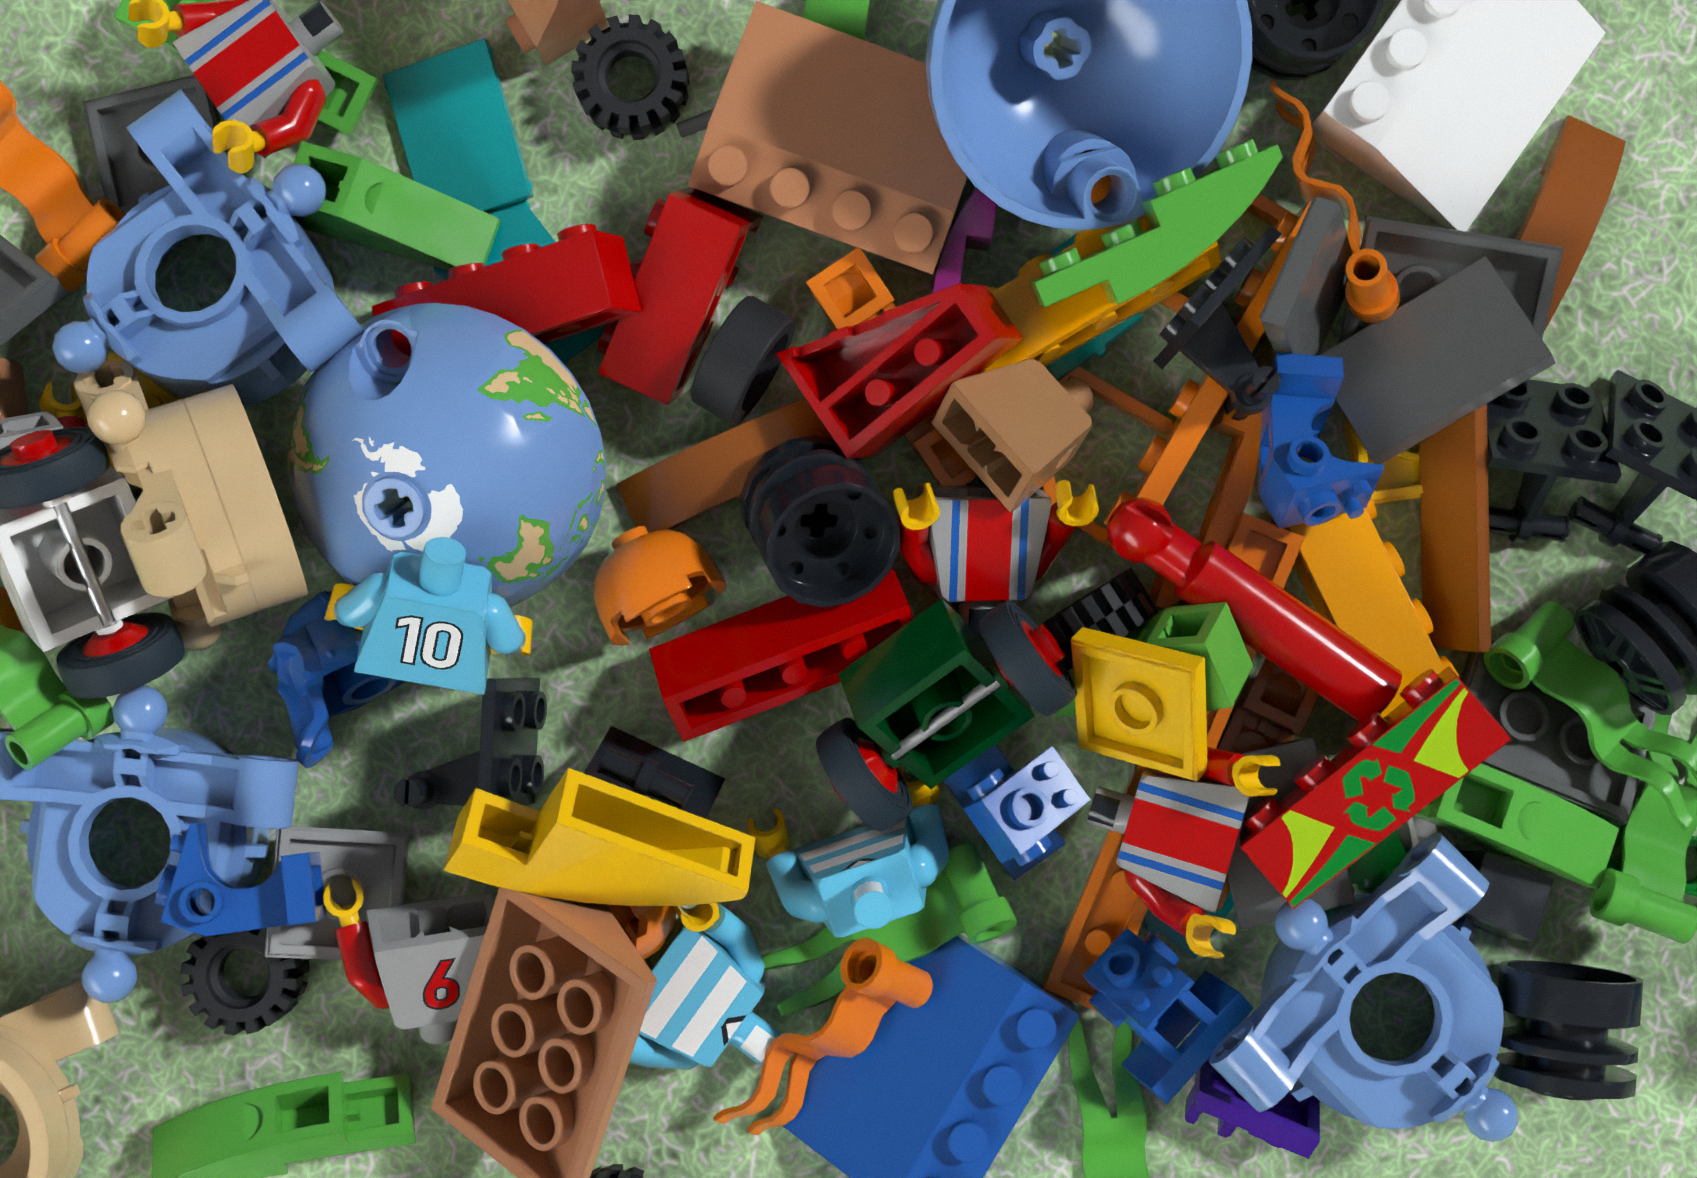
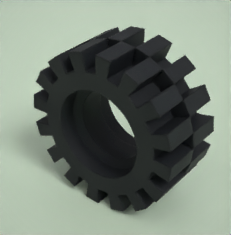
M628 14V23H620L618 16L607 18L610 27L601 31L596 24L588 30L591 40L588 43L580 40L575 49L579 56L578 61L572 60L571 72L575 78V82H572L586 115L590 116L594 125L602 131L604 128L610 130L611 135L616 138L623 139L624 134L632 135L633 140L645 139L644 133L653 131L656 136L665 131L663 125L670 120L674 124L680 117L679 108L681 104L686 106L689 96L687 91V85H690L689 73L682 49H679L676 38L670 31L665 34L660 23L650 18L648 25L643 24L640 15ZM629 56L645 59L653 66L656 74L655 83L651 91L643 98L634 101H626L616 97L611 93L607 85V78L611 67L618 60Z
M1129 568L1043 622L1042 625L1048 629L1060 645L1065 655L1062 661L1067 670L1073 668L1071 638L1082 627L1124 637L1130 631L1155 616L1159 610L1133 569Z
M267 928L202 936L200 939L191 942L186 951L192 955L191 959L182 962L180 974L189 975V982L181 985L183 997L193 993L196 1003L189 1006V1009L194 1016L205 1012L209 1017L204 1022V1025L214 1030L223 1025L226 1026L224 1034L236 1035L243 1030H246V1034L255 1033L281 1019L298 1004L296 999L305 992L308 982L303 981V975L310 971L309 960L264 957ZM247 948L254 950L267 963L269 970L268 982L264 990L256 996L239 995L230 989L225 981L224 965L226 959L236 949Z

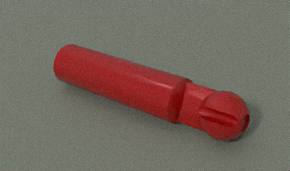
M1146 497L1132 498L1119 504L1108 520L1107 534L1112 547L1120 557L1134 563L1144 562L1173 582L1175 584L1174 594L1189 605L1227 602L1244 643L1359 723L1375 712L1381 714L1395 697L1402 680V673L1399 669L1217 542L1211 540L1202 544L1172 523L1169 513L1161 503Z

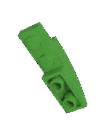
M1250 139L1216 154L1215 157L1219 167L1196 178L1191 167H1187L1153 182L1152 184L1157 195L1140 202L1150 227L1142 230L1139 221L1135 220L1101 235L1105 247L1080 258L1076 247L1040 262L1039 266L1043 275L1029 280L1038 305L1047 307L1099 283L1102 284L1109 303L1119 305L1153 288L1184 268L1214 244L1242 216L1262 191L1283 158L1278 144L1258 150L1254 139Z
M1484 764L1478 765L1414 815L1420 819L1472 838L1475 844L1594 890L1600 889L1619 828L1573 803Z
M341 1071L305 1077L235 1094L180 1114L153 1128L152 1178H264L288 1174V1163L415 1144L413 1086L410 1073L344 1082Z

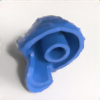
M323 591L315 595L314 598L303 604L288 618L281 638L272 646L274 653L268 662L269 670L277 673V678L280 682L275 689L285 702L289 714L295 746L298 750L296 760L306 769L315 766L333 749V740L328 726L329 717L356 710L407 682L354 672L363 631L354 629V627H346L337 620L328 621L324 619L332 591Z

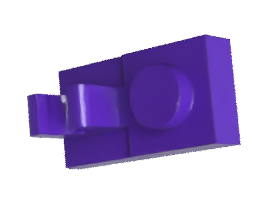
M1209 1059L1195 1073V1084L1188 1094L1185 1104V1120L1188 1123L1194 1125L1199 1115L1204 1112L1218 1118L1217 1135L1230 1137L1238 1126L1247 1130L1248 1134L1262 1139L1274 1147L1286 1149L1309 1159L1319 1144L1320 1100L1314 1095L1299 1102L1288 1092L1276 1105L1266 1111L1258 1112L1209 1063Z

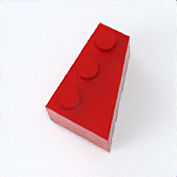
M692 187L670 193L666 201L659 198L654 204L644 228V234L652 237L643 260L635 258L630 264L642 313L606 324L597 346V352L604 354L598 374L665 405H669L682 394L714 325L712 318L726 285L732 286L739 271V268L734 265L748 231L756 233L764 216L736 203Z
M957 283L884 311V314L854 326H845L830 332L828 336L799 347H790L775 354L847 459L878 456L941 405L953 382L982 373L1024 339L987 286Z

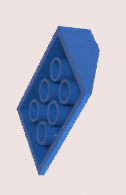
M960 934L933 952L908 962L928 972L932 978V993L927 1002L918 1008H911L896 1001L882 1017L874 1038L865 1051L852 1058L827 1055L817 1060L809 1073L803 1106L793 1120L783 1125L785 1129L849 1178H983L1080 1017L1072 1001L1044 989L1043 984L980 945L971 944L968 938Z

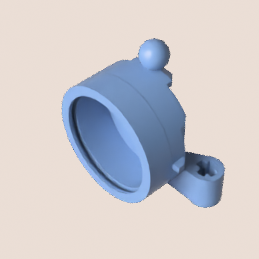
M182 89L126 127L170 185L151 195L146 192L137 198L139 204L133 207L121 219L115 229L103 236L92 248L87 270V295L83 297L90 320L87 322H70L63 325L55 334L52 348L56 360L62 367L75 373L88 374L103 365L107 360L109 348H111L156 385L178 399H184L233 384L242 405L247 406L264 401L288 388L307 370L313 372L331 359L350 341L364 332L361 325L335 293L331 271L323 253L294 218V216L306 217L313 214L324 204L326 186L320 173L308 165L291 164L282 168L274 177L273 187L270 190L255 178H247L243 173L239 174L228 168L227 152L224 151L221 154L213 152V129ZM210 234L226 239L231 244L236 255V274L230 289L217 303L201 311L179 312L162 305L155 289V272L164 258L177 245L192 235Z
M146 685L121 693L117 697L112 710L114 721L121 729L120 732L98 735L89 740L78 738L31 770H26L18 765L6 748L5 737L14 732L12 728H0V800L35 801L30 819L21 820L20 832L28 835V859L33 875L31 887L34 900L47 918L62 932L71 937V943L95 952L94 956L85 965L81 977L83 989L90 998L102 1003L118 1002L126 998L133 990L138 976L136 965L130 958L131 955L155 952L196 935V933L161 922L165 906L156 904L155 900L164 869L153 881L143 886L127 887L111 882L98 871L90 856L88 836L94 818L105 805L119 798L127 797L148 802L162 814L170 830L171 840L174 834L186 836L190 823H206L209 855L213 869L224 881L235 887L255 886L265 859L269 855V828L282 829L292 827L299 767L298 760L265 755H234L217 741L202 734L185 729L162 727L168 715L167 701L159 691ZM170 851L167 864L177 866L181 853ZM205 889L200 895L199 903L201 908L208 913L214 908L215 899L213 894Z
M1434 833L1418 843L1403 858L1398 868L1373 893L1354 894L1355 903L1323 910L1312 899L1305 900L1295 909L1288 902L1281 905L1275 918L1276 933L1280 940L1274 947L1264 972L1261 1005L1243 1023L1235 1027L1220 1041L1212 1052L1209 1063L1258 1112L1270 1109L1290 1092L1299 1102L1314 1095L1331 1109L1376 1128H1410L1433 1121L1440 1124L1464 1111L1466 1126L1480 1140L1495 1142L1502 1141L1511 1136L1518 1125L1517 1107L1511 1097L1502 1090L1487 1088L1500 1064L1496 1057L1503 1034V1002L1497 986L1492 982L1482 957L1468 940L1474 927L1465 918L1461 917L1471 910L1484 896L1489 886L1488 880L1441 833ZM1458 918H1460L1454 925L1451 924ZM1397 972L1414 976L1423 983L1432 997L1435 1019L1432 1033L1421 1049L1407 1058L1386 1061L1372 1058L1360 1049L1352 1036L1349 1017L1352 1002L1363 985L1379 975Z

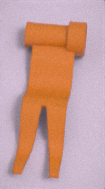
M0 80V187L13 195L28 209L34 218L39 234L47 243L35 256L36 263L55 276L65 290L76 292L87 281L88 263L92 248L103 236L115 229L126 214L107 199L101 198L96 204L92 202L84 191L79 176L72 166L59 153L31 134L22 125L16 115V99Z
M1270 81L1269 87L1275 98L1295 110L1300 116L1298 117L1288 112L1280 102L1275 104L1276 111L1284 121L1302 130V135L1292 157L1293 170L1301 197L1306 203L1312 201V199L1315 200L1317 196L1339 203L1342 215L1349 221L1347 237L1352 255L1346 264L1348 281L1346 283L1345 295L1348 308L1353 316L1360 321L1367 323L1384 321L1396 311L1400 302L1397 280L1388 270L1386 259L1379 251L1374 249L1360 250L1361 230L1353 197L1340 185L1307 176L1317 152L1316 139L1309 111L1301 101L1282 91L1274 81Z
M861 938L853 942L845 951L840 965L841 978L846 987L838 996L832 1013L821 1030L809 1036L788 1033L775 1038L765 1052L759 1084L751 1098L740 1106L721 1110L714 1115L713 1120L725 1124L733 1118L755 1115L764 1110L776 1096L785 1063L792 1056L786 1095L780 1108L770 1117L754 1121L748 1127L747 1132L759 1135L766 1129L786 1125L796 1117L803 1106L809 1073L817 1060L827 1055L852 1058L865 1051L873 1040L882 1017L896 1001L911 1008H918L927 1002L933 988L930 974L898 959L890 947L873 939Z

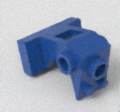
M1276 352L1271 366L1273 370L1269 373L1267 380L1278 372L1281 384L1279 389L1273 393L1270 404L1262 411L1261 446L1259 447L1257 465L1258 495L1279 529L1302 523L1309 526L1320 525L1343 513H1347L1350 519L1357 518L1364 513L1363 508L1367 507L1384 467L1383 464L1350 462L1335 458L1330 455L1327 445L1319 439L1344 380L1343 358ZM1299 457L1309 458L1314 463L1305 462Z
M993 745L944 780L946 786L1014 881L1066 844L1055 828L1091 800L1052 745L1016 771L1013 770L998 747Z
M190 823L186 836L181 834L173 835L169 851L181 853L177 866L167 864L158 886L155 903L165 906L161 919L162 923L202 936H213L284 925L311 923L327 917L323 900L324 885L320 852L280 856L281 861L275 872L262 884L254 887H235L224 881L213 869L209 855L206 823ZM205 889L209 890L215 899L214 908L210 913L204 911L199 903L200 895Z
M1126 927L1082 976L1095 990L1094 995L1088 1000L1090 1004L1116 1028L1125 1022L1142 1040L1121 1065L1140 1084L1165 1104H1168L1209 1059L1220 1041L1237 1027L1254 1007L1239 991L1208 971H1205L1194 982L1175 966L1179 958L1158 937L1149 933L1142 940ZM1198 1022H1200V1024L1185 1039V1041L1177 1049H1175L1176 1046L1185 1038V1036L1195 1027V1025Z

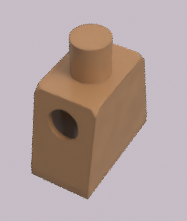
M1028 359L953 382L931 423L1005 508L1012 512L1073 458L1093 426L1091 417L1087 413L1094 406V396L1091 388L1084 380L1073 377L1060 384L1040 361Z

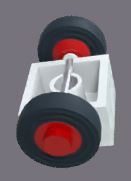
M86 426L32 432L15 439L10 445L0 449V577L24 632L43 652L69 642L58 653L56 662L62 681L70 694L78 698L94 699L121 694L159 678L180 662L184 656L185 648L178 626L171 616L157 612L135 614L173 598V596L155 597L146 593L143 589L120 532L122 521L136 504L126 477L110 466L109 454L104 442L96 437L92 430Z

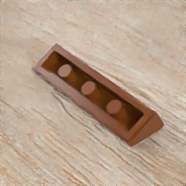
M1487 404L1419 442L1420 485L1422 484L1423 494L1420 497L1422 605L1428 612L1433 624L1434 631L1428 636L1434 648L1471 652H1489V648H1491Z

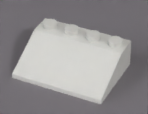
M1398 0L1312 121L1311 125L1315 137L1443 227L1467 231L1606 32L1578 0Z

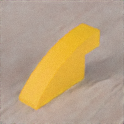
M568 768L539 811L475 788L458 815L443 871L514 891L583 903L622 906H684L741 900L748 893L756 837Z

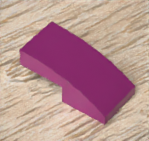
M975 188L952 226L938 265L932 293L960 283L965 248L988 251L990 247L997 204L978 188Z

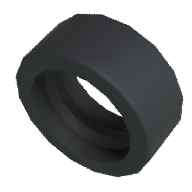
M755 296L745 297L725 319L705 352L693 379L690 390L691 400L732 425L739 424L749 415L761 399L779 369L781 361L775 353L789 348L795 331V320Z

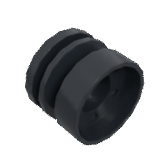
M1247 0L1252 22L1251 68L1277 80L1301 81L1324 73L1372 30L1383 7V0ZM1303 2L1308 12L1304 16L1297 14L1290 17L1286 12V6L1289 3L1294 6Z
M815 435L789 439L765 452L748 472L740 494L742 520L770 574L782 592L802 604L823 608L851 603L874 590L891 571L900 549V523L890 503L878 485L873 481L860 458L847 459L835 440Z
M1668 541L1661 542L1628 568L1625 577L1628 587L1619 583L1608 584L1601 590L1598 600H1588L1576 610L1574 615L1578 634L1593 656L1618 672V676L1625 684L1630 696L1634 697L1644 707L1660 715H1672L1684 705L1687 695H1697V553L1689 547Z
M1534 960L1502 961L1499 966L1498 991L1503 1002V1010L1526 1018V1025L1503 1028L1500 1046L1516 1052L1497 1054L1496 1060L1500 1064L1494 1077L1503 1082L1527 1088L1532 1092L1560 1099L1591 1101L1595 1099H1626L1634 1097L1636 1094L1637 1075L1627 1069L1614 1065L1638 1063L1639 1049L1622 1040L1609 1037L1608 1031L1609 1029H1626L1640 1026L1643 979L1615 970L1586 965Z

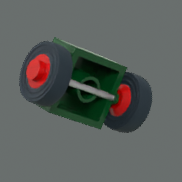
M941 598L838 673L855 720L844 718L824 730L816 740V749L821 764L837 795L869 827L879 832L886 831L904 820L912 812L913 803L910 792L897 768L901 764L927 787L932 789L1035 717L1030 705L1041 714L1049 716L1067 706L1077 696L1074 682L1062 661L1065 655L1056 639L1042 624L1037 626L1013 602L1005 601L999 604L979 621L983 635L982 638Z

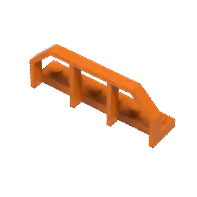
M1258 194L1246 209L1275 226L1282 233L1270 247L1274 252L1264 270L1261 272L1253 267L1233 299L1235 303L1242 306L1233 322L1251 353L1265 331L1260 320V314L1312 201H1309L1295 215L1263 195ZM1176 292L1159 303L1177 313L1189 298ZM1080 366L1058 381L1060 384L1073 377L1084 380L1091 388L1093 395L1166 437L1164 439L1157 434L1153 436L1136 465V468L1145 472L1133 494L1125 490L1121 491L1103 522L1108 525V520L1116 507L1129 499L1146 497L1161 503L1163 506L1228 394L1226 390L1205 372H1203L1198 383L1188 378L1168 411L1177 417L1174 422ZM1054 476L1040 488L1052 498L1051 506L1057 502ZM1094 521L1087 525L1077 526L1076 530L1116 552L1110 543L1106 528Z

